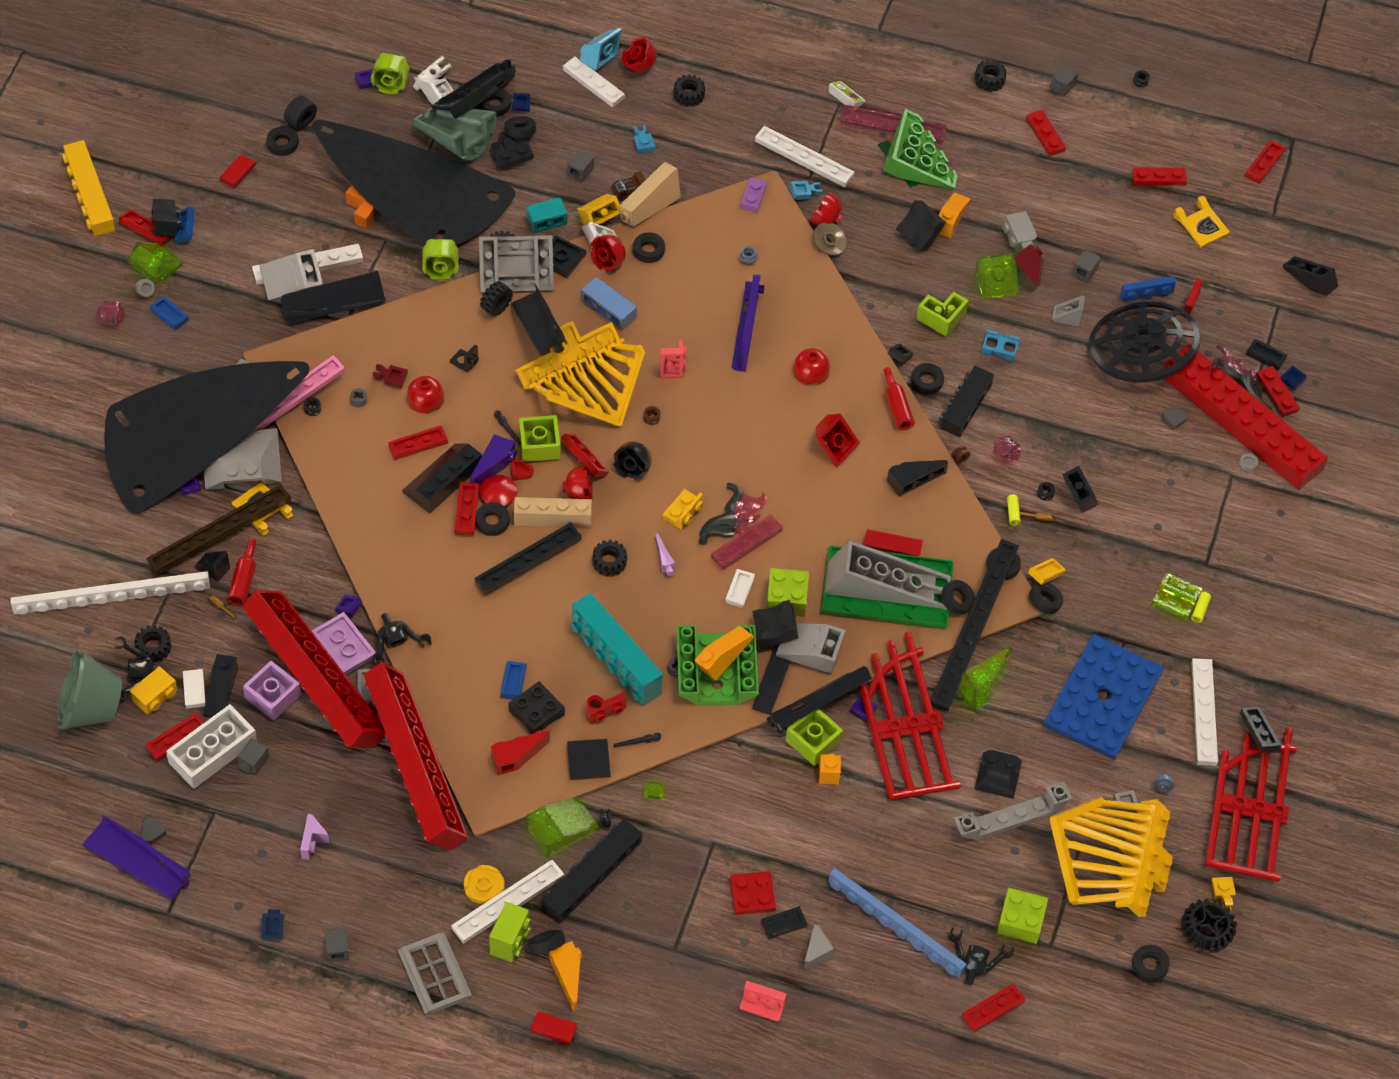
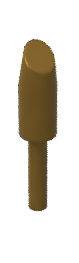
M1020 512V516L1032 517L1040 521H1055L1054 517L1050 514Z
M215 595L208 597L211 603L218 609L224 610L236 619L237 616L225 607L226 604Z

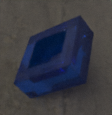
M513 93L512 111L530 112V94Z
M1291 366L1281 376L1282 381L1294 391L1307 378V375L1294 366Z

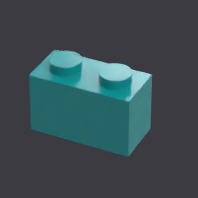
M560 197L526 206V218L533 234L567 225V211Z

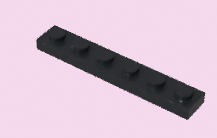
M570 522L475 577V583L487 595L581 540V534Z

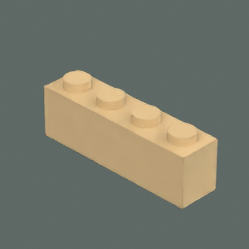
M515 497L514 526L563 527L571 522L575 528H591L592 499Z

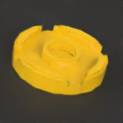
M490 865L477 866V868L471 869L464 878L465 894L472 902L483 905L504 891V878L497 868Z

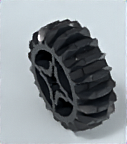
M1208 898L1204 900V903L1200 899L1197 900L1196 904L1192 902L1189 908L1185 909L1184 915L1181 918V929L1184 930L1182 933L1183 937H1188L1187 943L1193 942L1194 948L1200 946L1201 952L1205 948H1208L1210 953L1213 952V949L1219 952L1222 947L1226 948L1233 941V936L1236 934L1237 922L1234 921V914H1229L1230 908H1223L1224 903L1216 904V899L1212 903L1209 902ZM1199 915L1200 920L1198 924L1194 925L1193 919ZM1223 926L1224 933L1218 936V929Z

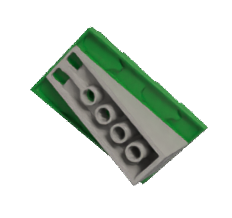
M850 540L843 547L830 545L827 549L820 613L845 618L854 617L871 621L880 620L909 626L917 625L945 629L948 626L949 610L942 602L941 592L944 586L952 581L954 561L881 552Z

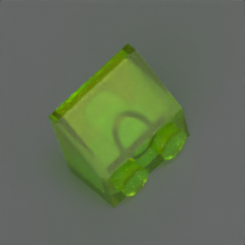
M142 242L136 243L127 260L133 265L135 270L144 273L145 277L153 282L164 281L184 263L163 246L157 243Z
M1013 254L977 258L975 273L983 300L1019 295L1017 267Z

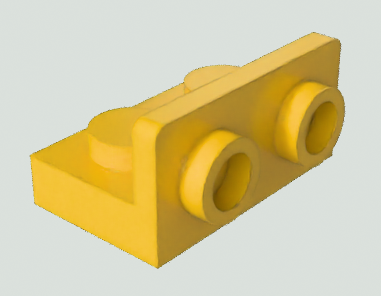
M684 489L663 513L662 519L681 530L685 525H689L693 515L696 512H700L703 508L704 494L699 493L696 496Z

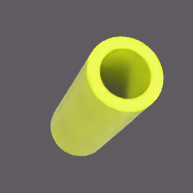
M1014 494L1007 497L1009 524L1011 526H1018L1021 523L1018 496Z
M1200 593L1191 617L1192 621L1196 623L1203 621L1211 599L1209 593Z

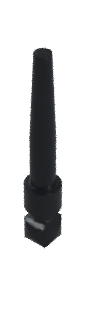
M499 410L495 411L494 416L498 419V422L521 445L520 439L507 423L506 418L502 416Z
M648 734L645 737L615 743L614 747L643 742L649 743L652 740L659 741L661 740V734Z

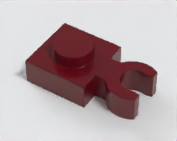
M376 364V370L380 372H373L374 379H384V384L399 388L403 387L408 375V369L393 365L386 369L383 365Z

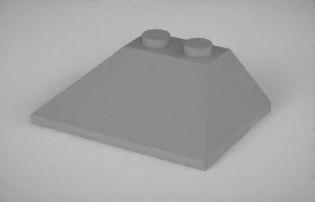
M552 235L479 237L480 292H486V288H489V285L495 281L504 283L512 291H535V284L539 291L554 290Z
M277 428L250 431L231 449L205 468V490L225 489L224 484L258 480H262L264 485L282 483Z

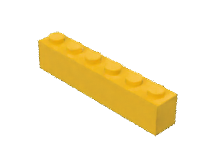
M82 140L63 145L64 153H62L64 164L68 163L66 168L69 177H73L71 180L73 189L78 190L76 196L78 203L83 204L81 206L83 216L88 218L86 219L88 230L92 229L94 236L115 231L113 217L85 141Z

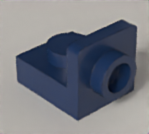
M268 909V913H263L261 939H283L285 914H280V910Z

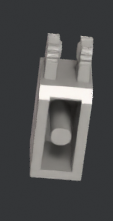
M1023 211L1006 215L1003 231L1005 234L1007 233L1009 244L1014 248L1015 253L1021 252L1030 244L1035 247L1037 234L1027 212Z

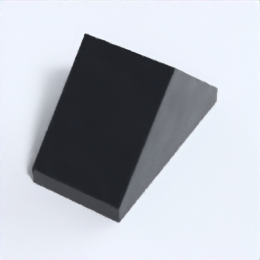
M226 551L205 553L194 567L201 572L208 571V576L219 582L230 569L228 553Z

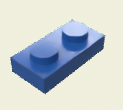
M190 206L179 212L180 229H177L175 243L179 245L189 241L193 236L195 209Z

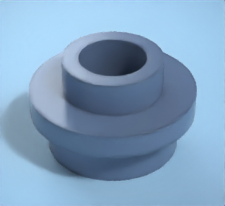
M747 246L740 251L739 257L742 262L751 264L757 260L758 254L753 247Z
M1161 774L1155 779L1154 787L1160 792H1169L1174 788V781L1171 776Z

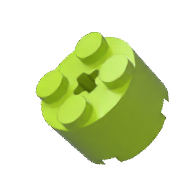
M380 54L371 75L372 84L376 85L379 88L378 90L385 94H397L398 91L403 90L409 75L407 59L404 56L394 54Z
M429 239L422 250V270L425 275L427 273L433 280L444 281L450 279V276L453 274H457L459 270V251L453 240Z

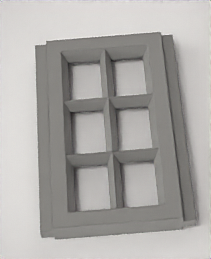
M444 932L397 950L425 1015L440 1011L472 997ZM437 944L442 958L431 961L426 947ZM422 949L428 963L417 967L411 953ZM444 961L450 976L440 980L433 965ZM430 967L436 982L425 985L419 971ZM453 980L458 994L448 998L442 983ZM438 985L444 1000L433 1004L427 989Z

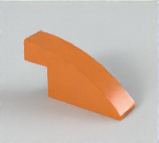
M351 185L346 191V203L357 208L354 212L355 225L367 230L374 221L378 210Z

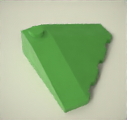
M904 109L887 154L883 171L901 179L954 190L958 177L955 170L950 171L946 164L948 163L947 157L942 150L938 151L934 143L936 140L930 130L926 132L923 128L922 123L924 120L922 117Z

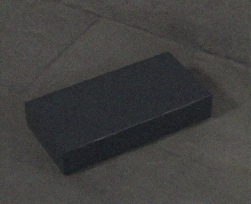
M1254 339L1246 352L1247 356L1270 367L1273 366L1278 371L1287 358V354L1257 339Z
M800 906L761 919L768 939L807 927V921Z

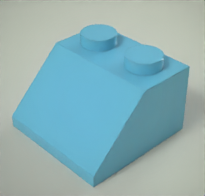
M619 27L604 32L598 37H594L589 43L584 44L580 50V61L596 71L615 58L618 53L622 29Z

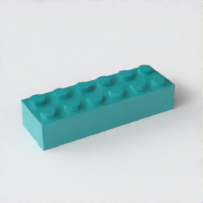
M590 592L573 603L571 613V627L573 631L583 637L586 646L594 650L596 657L600 661H604L609 672L618 677L619 683L630 691L632 698L644 706L661 695L662 672Z

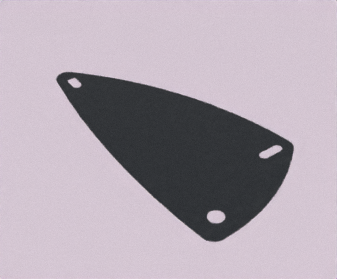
M316 120L312 124V128L325 151L351 185L383 216L423 245H426L429 239H434L440 229L446 232L443 239L453 240L455 245L473 238L492 225L505 212L515 197V191L511 186L473 168L420 147L326 120ZM325 126L332 129L334 133L328 134L321 131V129ZM488 192H497L499 199L496 201L488 199Z
M270 361L213 368L160 383L111 405L107 410L105 421L106 461L114 487L127 510L134 514L143 512L211 465L252 431L309 374V365L302 361ZM294 368H297L300 373L292 379H288L287 374ZM117 411H121L128 419L129 425L127 427H124L116 418L115 413ZM142 484L145 486L146 492L144 495L137 497L134 495L133 489L136 485Z

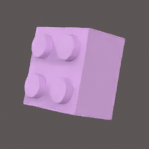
M272 661L266 664L243 686L245 699L273 721L301 696L300 683Z

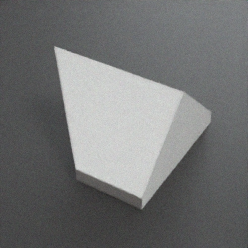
M413 77L431 104L454 91L446 78L428 79Z
M593 222L581 226L590 245L593 239L602 235L616 236L614 230Z

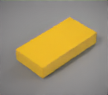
M1051 558L1031 567L1028 573L1043 585L1064 575L1066 570L1055 559Z

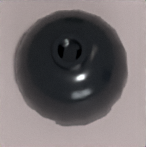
M631 441L624 443L613 455L615 460L613 465L616 471L624 478L628 476L634 478V480H639L643 478L651 467V453L645 445L639 442Z

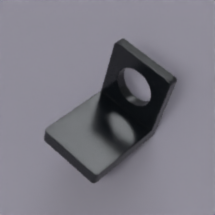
M474 344L468 352L459 349L450 359V363L468 373L479 360L478 346ZM464 356V363H459L457 361L458 357Z

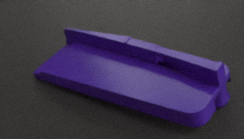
M753 274L752 282L745 281L743 305L732 362V369L736 371L746 372L758 295L764 294L765 288L764 284H759L761 275ZM745 302H749L747 311H744Z
M105 815L102 816V822L83 843V847L168 899H174L181 892L180 888L185 889L189 886L188 879L191 875L188 869L158 852L146 840ZM160 860L161 862H163V863L168 867V869L165 868V867H164L160 862H158V861Z

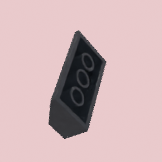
M468 443L453 444L408 484L402 492L427 512L431 513L460 487V482H466L471 477L482 454Z

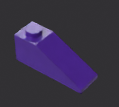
M494 434L470 477L471 483H479L480 486L486 478L496 475L508 467L510 461H513L517 454L515 442Z

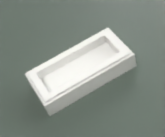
M737 569L725 603L743 609L754 582L755 574Z
M203 669L183 671L186 709L205 707Z

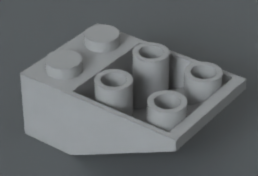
M314 249L259 265L268 301L279 299L286 293L323 284Z
M796 623L799 638L780 644L776 656L832 674L846 630L828 624Z

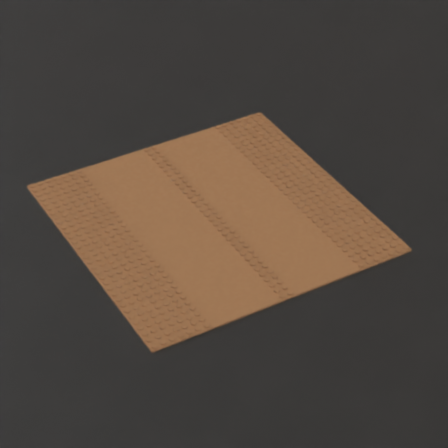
M777 171L753 177L754 179L767 182V187L757 213L740 209V203L749 181L747 179L666 207L634 227L625 222L608 227L614 230L626 251L625 260L621 266L612 271L605 272L606 270L603 268L600 270L593 263L590 252H593L586 235L569 241L585 249V257L568 278L553 272L554 290L540 291L559 326L573 321L581 337L609 323L608 320L581 301V289L595 277L605 281L609 287L620 292L625 299L632 301L637 307L636 319L621 331L614 326L619 338H624L625 340L622 344L641 345L645 351L621 426H614L549 402L545 396L532 388L524 390L515 369L541 357V355L538 354L511 302L536 291H513L512 301L509 302L510 305L505 308L506 310L502 311L500 315L492 316L480 306V299L483 297L482 294L485 293L480 292V271L246 351L243 354L245 361L249 363L270 361L306 362L310 367V371L334 355L345 367L344 373L308 397L319 399L321 412L318 415H307L304 410L305 400H303L274 422L359 598L362 600L363 607L376 634L385 625L381 615L388 613L392 622L403 621L418 635L429 634L431 636L432 645L428 641H424V648L420 646L419 641L406 634L408 640L405 643L393 648L388 646L384 638V650L392 667L403 672L441 769L475 837L768 723L767 717L770 715L752 709L756 696L739 705H696L680 697L678 677L672 676L668 668L670 660L678 657L677 626L696 625L698 634L729 633L735 629V625H755L752 611L767 609L770 568L809 571L805 617L795 616L796 623L828 624L846 630L832 674L791 661L772 713L798 701L846 673H851L863 666L868 668L872 677L866 684L871 683L875 676L871 654L877 653L881 667H883L891 660L887 646L888 640L894 641L898 655L909 651L907 641L905 640V632L907 631L911 632L915 647L923 648L924 654L918 656L920 663L952 651L970 611L962 615L949 611L948 626L945 629L917 625L909 626L880 620L871 621L854 617L845 618L820 613L827 549L830 545L843 547L849 540L863 545L867 529L923 540L920 557L953 560L952 581L961 580L967 583L972 588L975 598L987 572V557L993 549L998 547L1001 537L830 257L816 245L814 231ZM642 233H656L663 238L665 253L660 260L653 263H645L635 257L633 242ZM646 243L642 246V249L646 252H652L656 249V246ZM747 246L753 247L758 254L757 260L751 264L742 262L739 257L740 251ZM753 274L761 275L759 284L765 285L764 294L758 295L746 372L736 371L732 369V362L743 305L745 281L752 282ZM745 302L744 311H747L749 302ZM678 340H682L683 347H686L687 350L686 370H683L682 377L660 378V350L678 348ZM474 344L478 346L479 360L468 373L450 363V359L459 349L468 352ZM805 349H819L826 354L830 361L829 377L820 385L818 383L805 385L794 376L795 358ZM612 350L629 358H633L635 353L620 350ZM602 355L604 360L622 374L628 375L630 368L627 364ZM464 356L458 357L457 361L464 363ZM593 361L596 369L618 392L622 393L624 388L622 382ZM376 364H381L386 369L390 365L408 369V375L403 387L399 388L384 384V379H374L373 372H380L376 370ZM582 365L588 379L612 409L617 410L618 403L616 399ZM886 367H890L895 382L903 387L915 425L908 430H898L885 394L888 384L883 369ZM294 368L287 374V378L292 379L300 372L297 368ZM573 372V374H574V376H575V379H576V380L580 383V385L586 390V392L593 398V400H594L597 404H599V403L596 401V399L592 396V394L588 391V389L584 386V384L580 381V379L576 376V374ZM562 375L564 381L569 385V387H570L579 397H581V396L578 394V392L572 387V385L566 380V378ZM420 376H431L437 379L442 384L445 398L443 405L438 410L436 408L429 411L428 414L414 411L407 401L408 386L414 379ZM360 388L366 391L367 404L365 406L355 407L351 404L350 394L354 389ZM649 406H655L660 410V421L656 425H648L643 419L644 410ZM497 410L506 418L507 423L519 439V418L557 415L560 459L525 462V464L533 466L534 474L530 479L514 481L517 486L516 497L569 499L567 493H563L562 482L566 481V477L572 469L584 465L579 463L575 454L565 447L561 437L564 433L576 434L609 471L606 477L588 475L590 482L593 484L591 528H576L581 534L580 541L485 595L475 583V577L561 527L514 526V500L506 508L510 515V523L507 530L497 536L485 535L478 530L475 524L474 535L455 534L459 488L431 513L405 495L402 490L453 444L468 443L483 455L495 434L514 441L515 450H517L515 459H522L521 445L515 441L505 427L495 418L494 412ZM828 414H842L860 442L838 467L834 466L816 438V426ZM442 425L448 438V444L394 460L388 442ZM631 441L642 443L651 453V467L643 478L639 480H634V478L628 476L626 478L622 477L613 465L615 462L613 455L624 443ZM512 460L510 461L508 467H506L496 475H504L512 479ZM948 461L946 474L900 497L887 481L888 470L892 466L903 462ZM469 478L466 481V483H471V478ZM727 483L738 485L743 491V497L740 502L735 504L734 515L739 526L737 530L733 531L734 536L721 537L710 535L705 545L700 544L699 533L703 525L709 519L724 514L726 512L724 510L726 504L734 495L733 490L727 489ZM684 489L696 496L699 493L704 494L703 508L700 512H696L690 524L685 525L681 530L662 519L663 513ZM480 494L478 495L477 510L486 504L481 501ZM489 514L486 516L485 521L488 524L494 525L500 521V517L496 514ZM656 533L660 535L665 548L675 562L673 576H667L666 572L662 574L659 549L655 537ZM604 540L606 542H609V540L615 542L616 540L618 544H623V548H626L627 565L623 572L620 571L619 575L615 573L613 577H611V574H608L607 577L604 576V573L601 575L598 570L594 569L592 561L593 550L597 547L598 543L602 544ZM611 554L602 557L606 562H614L618 559L615 555ZM737 569L755 574L754 582L743 609L725 603ZM1021 570L1014 578L1004 581L980 639L1044 614L1031 603L1029 599L1031 586ZM953 591L954 599L958 603H963V596L959 592ZM590 592L663 674L662 694L644 706L632 698L630 691L619 683L618 677L609 672L604 661H600L596 657L594 650L586 646L583 637L579 633H575L571 627L572 604ZM756 639L759 689L775 646L761 649ZM911 658L900 663L902 670L913 666ZM507 661L526 663L527 669L522 693L540 681L565 707V715L542 730H549L550 742L517 771L498 776L491 756V746L500 741L513 740L518 736L531 735L523 723L509 712L508 703L512 700L500 698ZM892 668L884 677L895 673L894 668ZM719 683L712 685L714 689H721L723 687ZM621 693L625 695L627 699L626 709L623 712L613 714L602 722L590 724L586 715V701L590 696L598 695L605 701ZM648 734H661V740L659 741L652 740L649 743L643 742L614 747L615 743L645 737ZM607 739L611 777L570 780L567 741Z

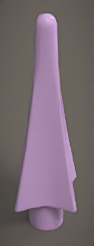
M656 533L655 537L659 549L662 574L666 572L667 576H673L675 562L665 548L660 535Z

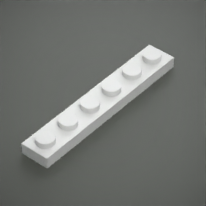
M766 126L755 136V142L843 187H846L854 177V171Z
M359 244L315 253L319 271L363 262ZM259 265L252 266L256 284H263Z
M1193 658L1191 665L1197 765L1217 766L1218 754L1212 659Z
M550 860L451 925V929L464 944L496 923L506 901L521 907L556 884L561 877H564V873L553 860Z

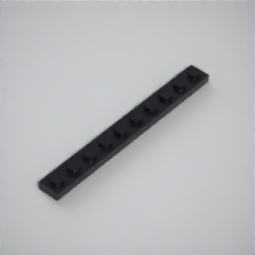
M1003 539L1000 540L931 699L932 705L949 711L1017 554L1019 545Z

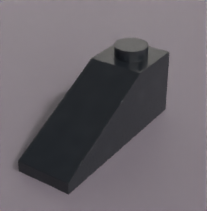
M1296 256L1282 265L1287 272L1313 292L1327 296L1338 287L1334 268Z
M948 461L903 462L892 466L888 470L887 481L900 497L946 474Z
M222 654L216 655L203 714L205 717L212 718L227 707L238 672L236 657Z

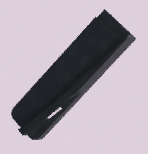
M510 59L492 65L432 104V109L450 111L455 119L459 118L515 77V65L512 66Z
M374 271L286 293L281 296L280 301L284 310L283 317L288 323L293 324L386 301L379 272Z
M535 284L536 292L511 302V305L539 355L543 356L551 353L550 348L554 347L556 353H561L564 351L562 343L565 342L567 345L566 338Z
M863 666L851 673H846L798 701L773 713H769L770 716L767 717L769 726L774 727L775 724L777 732L783 733V730H787L788 725L871 680L872 677L868 668Z

